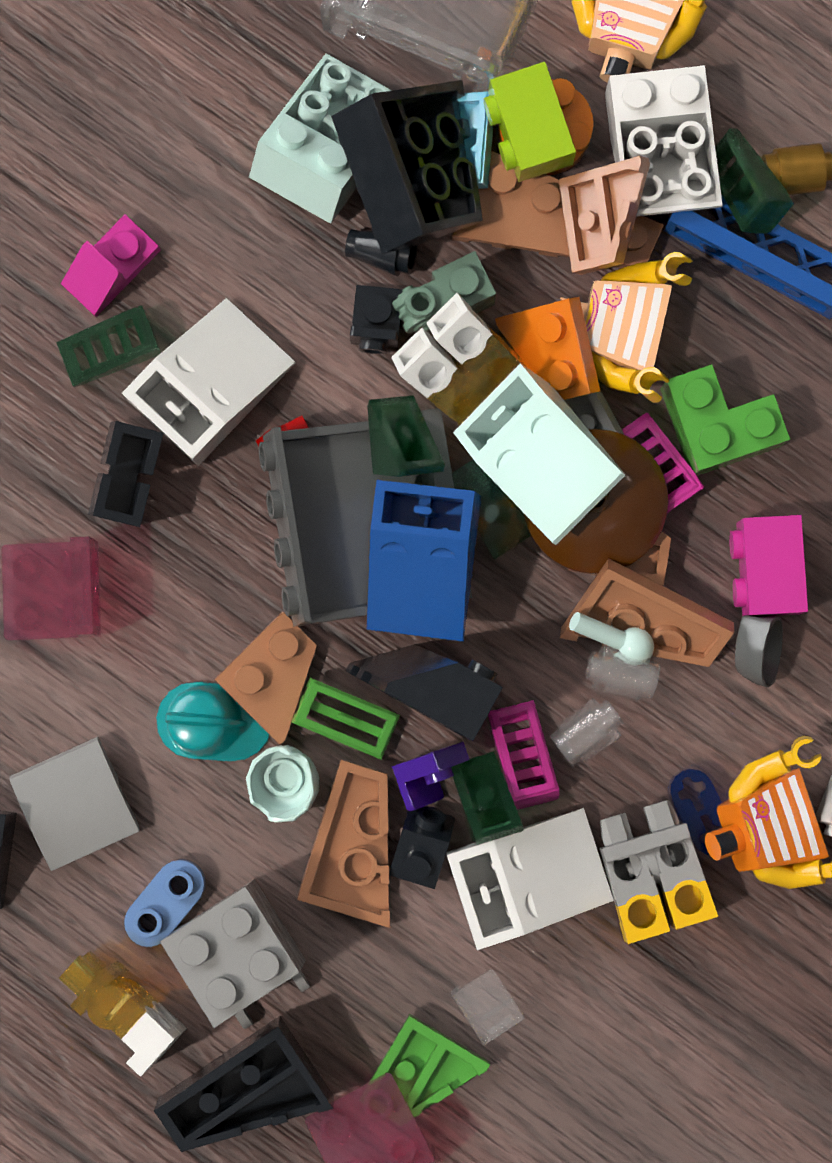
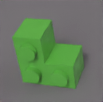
M712 364L670 378L669 382L664 383L660 389L685 461L697 476L778 449L790 440L774 394L728 410Z

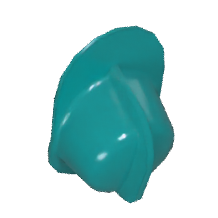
M193 682L179 685L169 691L162 700L156 717L158 734L164 745L176 755L191 759L217 761L245 760L258 753L269 738V734L216 683Z

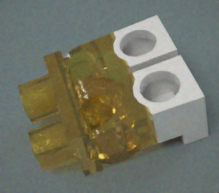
M458 293L427 322L434 338L421 328L391 357L400 376L446 415L456 421L459 426L520 363L526 367L521 357L472 310L471 306ZM437 342H438L443 348H445V349H446L457 361H459L460 363L458 364L445 350H443V349L437 344Z
M91 951L87 952L84 956H78L59 977L78 996L70 1006L80 1016L88 1012V1016L93 1024L102 1029H111L135 1052L126 1064L141 1077L155 1065L187 1028L136 981L123 977L129 970L119 961L106 966Z

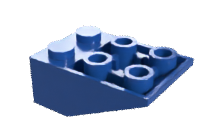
M376 480L370 528L367 630L464 642L482 497L480 494L471 490Z

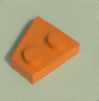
M580 297L568 298L495 318L497 327L525 367L550 383L563 400L600 392Z

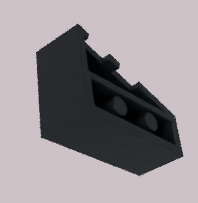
M278 1016L160 1096L154 1112L180 1151L184 1152L240 1136L246 1131L271 1124L275 1126L288 1122V1119L317 1111L321 1113L334 1109V1095L281 1016Z

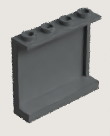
M441 408L422 410L414 416L281 431V427H273L263 436L264 442L259 444V461L262 470L269 472L271 490L267 491L266 504L270 519H276L279 538L274 540V555L277 566L279 568L284 567L287 587L282 588V605L286 616H292L293 627L367 616L370 528L376 480L454 488ZM470 587L469 599L472 598L471 587Z

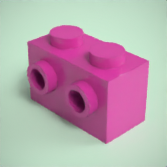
M802 515L743 518L736 523L737 530L730 531L729 545L731 558L739 559L740 578L733 579V601L735 607H742V617L744 615H800L808 612Z

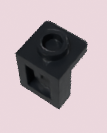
M356 285L353 320L350 327L351 344L359 345V351L369 354H387L388 348L398 349L401 320L399 319L400 313L395 311L392 302L398 298L399 294L403 293V289Z

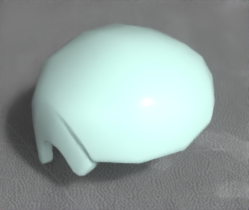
M289 745L267 748L252 760L246 776L250 803L262 811L269 821L274 823L290 822L298 819L312 807L319 792V774L314 763L307 755Z

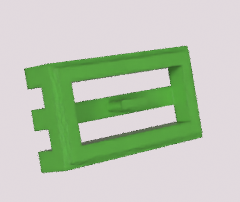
M310 678L292 723L382 760L400 715ZM317 692L385 719L386 722L383 729L315 701ZM310 709L378 737L376 746L308 719L307 715Z

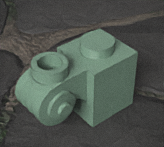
M474 251L432 271L431 282L420 287L413 288L411 285L402 290L403 293L397 296L398 298L392 302L395 311L400 313L399 319L403 320V327L406 333H416L421 328L428 332L430 329L427 322L456 293L477 314L495 305L496 292Z

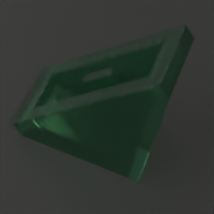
M414 395L371 399L368 401L367 411L373 474L402 477L444 471L445 463Z

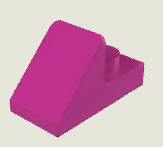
M124 214L94 246L88 240L82 245L61 285L89 312L97 317L161 249Z

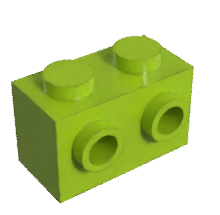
M546 62L490 79L489 96L483 98V103L490 125L499 124L504 138L503 142L498 143V147L506 171L514 169L519 183L573 165L576 150Z

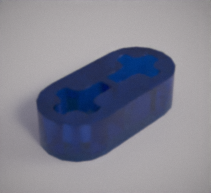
M695 769L680 770L672 776L668 784L670 801L681 823H687L694 847L703 854L709 855L705 842L702 843L700 835L706 832L700 816L707 814L714 826H721L717 814V806L722 801L712 781L705 773ZM686 777L691 782L702 783L703 789L697 792V796L703 806L699 810H696L690 799L679 798L678 792L684 788L682 780Z

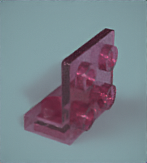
M88 536L70 537V542L9 544L2 546L4 638L6 640L101 637L98 541Z
M385 1073L333 1102L334 1109L321 1113L317 1111L305 1119V1123L325 1163L442 1162L433 1144L427 1143L402 1092L390 1073Z

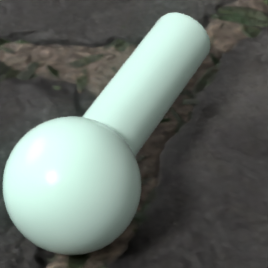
M576 612L570 620V630L615 648L618 657L628 665H642L653 655L654 641L646 630L632 627L622 631L579 612Z

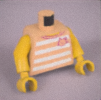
M571 0L579 31L585 37L590 38L588 50L605 56L600 78L607 83L609 76L630 74L632 65L651 69L656 59L670 58L693 38L707 8V5L704 3L705 0Z
M673 252L668 254L664 260L635 263L605 274L601 281H594L588 303L581 302L597 378L606 387L634 394L641 393L653 403L661 401L662 397L657 392L650 390V387L659 380L665 383L669 382V379L654 367L672 288L671 285L665 283L670 280L680 286L689 285L692 278L685 274L677 275L676 271L682 263L693 262L691 258L680 252Z

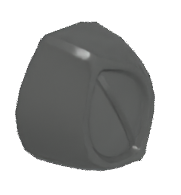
M744 615L740 622L736 641L735 666L737 672L749 681L767 688L776 681L782 653L783 625L781 617Z

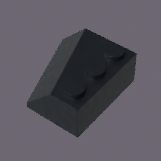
M463 80L373 93L331 116L339 142L343 147L356 188L360 193L373 234L377 239L382 254L411 248L483 221L476 169L466 158L464 140L471 137L469 121L461 118L457 99L465 96Z
M415 644L351 662L345 670L469 741H474L503 688L494 683L498 674L484 665L471 660L468 667H465L456 661Z

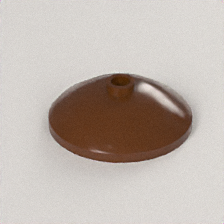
M588 429L623 471L625 476L604 496V503L600 507L592 508L557 545L552 543L525 514L524 516L533 539L548 557L573 571L598 574L608 558L627 567L639 560L651 549L665 524L668 510V492L664 475L658 463L641 444L618 432Z

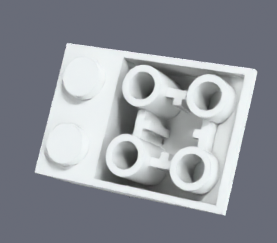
M705 65L609 76L605 99L615 163L637 156L649 158L650 162L636 217L722 207Z
M226 298L160 353L122 394L139 412L199 466L296 362Z
M584 808L446 852L477 950L526 935L614 901Z

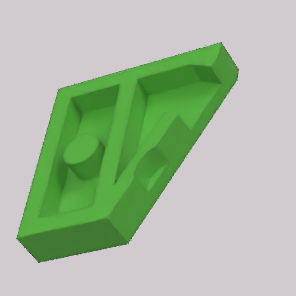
M409 1014L359 1101L396 1124L403 1126L420 1115L430 1105L438 1103L454 1093L453 1090L476 1075L480 1076L486 1072L490 1062Z

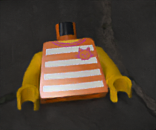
M798 737L794 740L790 751L784 753L782 750H778L747 764L729 788V799L717 806V814L722 828L708 832L705 836L706 849L714 860L719 861L732 856L735 868L739 872L752 870L759 881L787 889L825 884L826 879L832 878V862L823 864L822 860H820L829 857L800 768L791 770V766L795 764L802 768H811L820 762L821 754L814 755L807 760L801 759L797 755L798 749L802 745L814 741L812 737Z

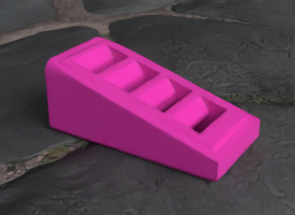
M647 412L623 428L622 431L624 435L633 439L647 430L651 438L641 445L647 451L658 446L662 452L654 458L658 465L661 466L668 461L673 469L664 474L666 484L678 476L684 483L668 494V514L700 492L704 485Z
M534 700L490 711L488 718L512 810H520L557 800L559 798V787ZM525 720L529 721L530 728L507 734L503 733V726ZM532 739L535 746L509 752L507 748L509 745ZM534 759L539 760V766L514 772L512 765ZM540 778L544 779V784L519 790L518 784Z

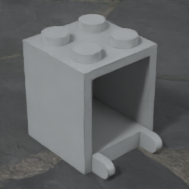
M255 879L160 941L213 1028L235 1015L241 1026L247 1029L253 1025V1021L245 1008L291 978L301 992L310 988V984L301 971L306 959Z

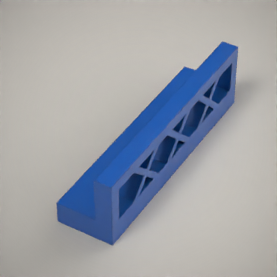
M721 195L722 207L713 208L716 221L712 222L693 211L672 213L664 232L828 319L832 318V285L817 278L810 272V269L823 265L832 268L831 252ZM722 210L733 216L724 218ZM740 221L752 225L758 243L753 244L727 230L726 225ZM763 232L767 233L768 235L774 238L765 240ZM785 243L795 248L800 265L795 266L770 253L768 247ZM805 254L816 260L807 262Z

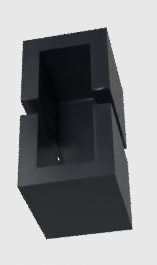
M119 421L110 422L100 464L109 466L108 474H97L88 515L136 527L141 526L151 485L136 482L138 473L153 475L163 437L162 432Z

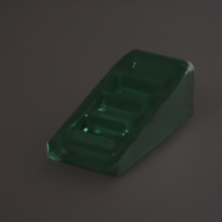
M730 128L715 146L721 193L742 232L769 233L792 208L794 203L787 190L737 128ZM735 155L736 161L728 168L726 165ZM744 173L745 175L742 177L740 181H738V179Z
M143 305L124 311L56 342L74 388L157 357L162 353ZM132 326H135L142 344L133 348L126 330ZM116 332L124 349V353L117 356L109 338V335ZM100 339L107 360L99 363L91 343ZM83 346L90 368L84 371L81 370L74 348Z

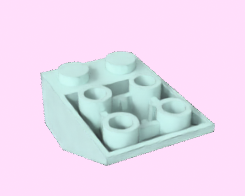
M325 53L258 141L249 178L331 224L356 188L353 174L343 147L339 142L331 116L370 94L392 90Z
M521 363L453 432L481 469L555 545L625 476L619 466L551 384Z

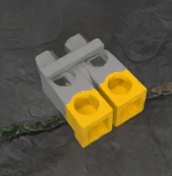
M669 800L643 807L650 833L637 837L632 835L626 813L600 820L604 846L600 847L599 850L612 891L623 939L627 944L670 932L656 884L660 885L672 928L677 930L718 917L690 838L687 823H679L678 816Z

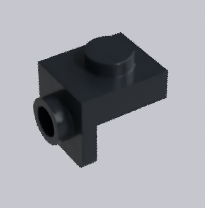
M429 806L408 811L389 876L435 889L450 843L455 818L444 814L437 808Z

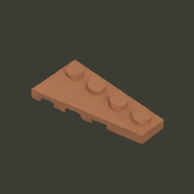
M491 151L488 188L478 189L483 221L455 231L452 235V240L468 243L469 241L492 244V247L510 250L511 248L535 251L539 252L540 255L558 257V255L570 257L559 180L543 174L518 183L514 169L506 171L501 155ZM644 216L636 217L624 263L613 267L624 268L635 263L648 262L664 225Z

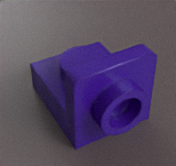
M464 742L392 766L408 811L422 808L444 798L439 781L454 776L452 766L470 760Z

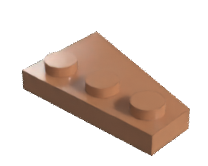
M608 558L562 625L560 638L577 641L578 636L588 638L569 628L572 616L579 612L622 631L632 627L646 630L654 641V652L652 655L654 657L709 667L734 634V622ZM603 644V647L612 648L608 645Z
M340 759L300 885L297 900L390 928L387 774Z

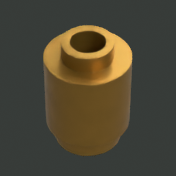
M818 143L774 148L772 154L762 155L761 174L765 192H776L777 196L824 191L826 181H832L831 152H824L822 145Z

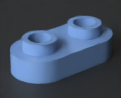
M184 859L166 864L128 909L124 920L126 933L133 942L140 946L153 947L161 944L160 941L177 928L202 897L205 890V876L197 864ZM175 876H183L187 880L188 889L185 893L178 894L173 891L171 881ZM143 914H152L156 918L157 926L154 931H146L141 927L140 919Z

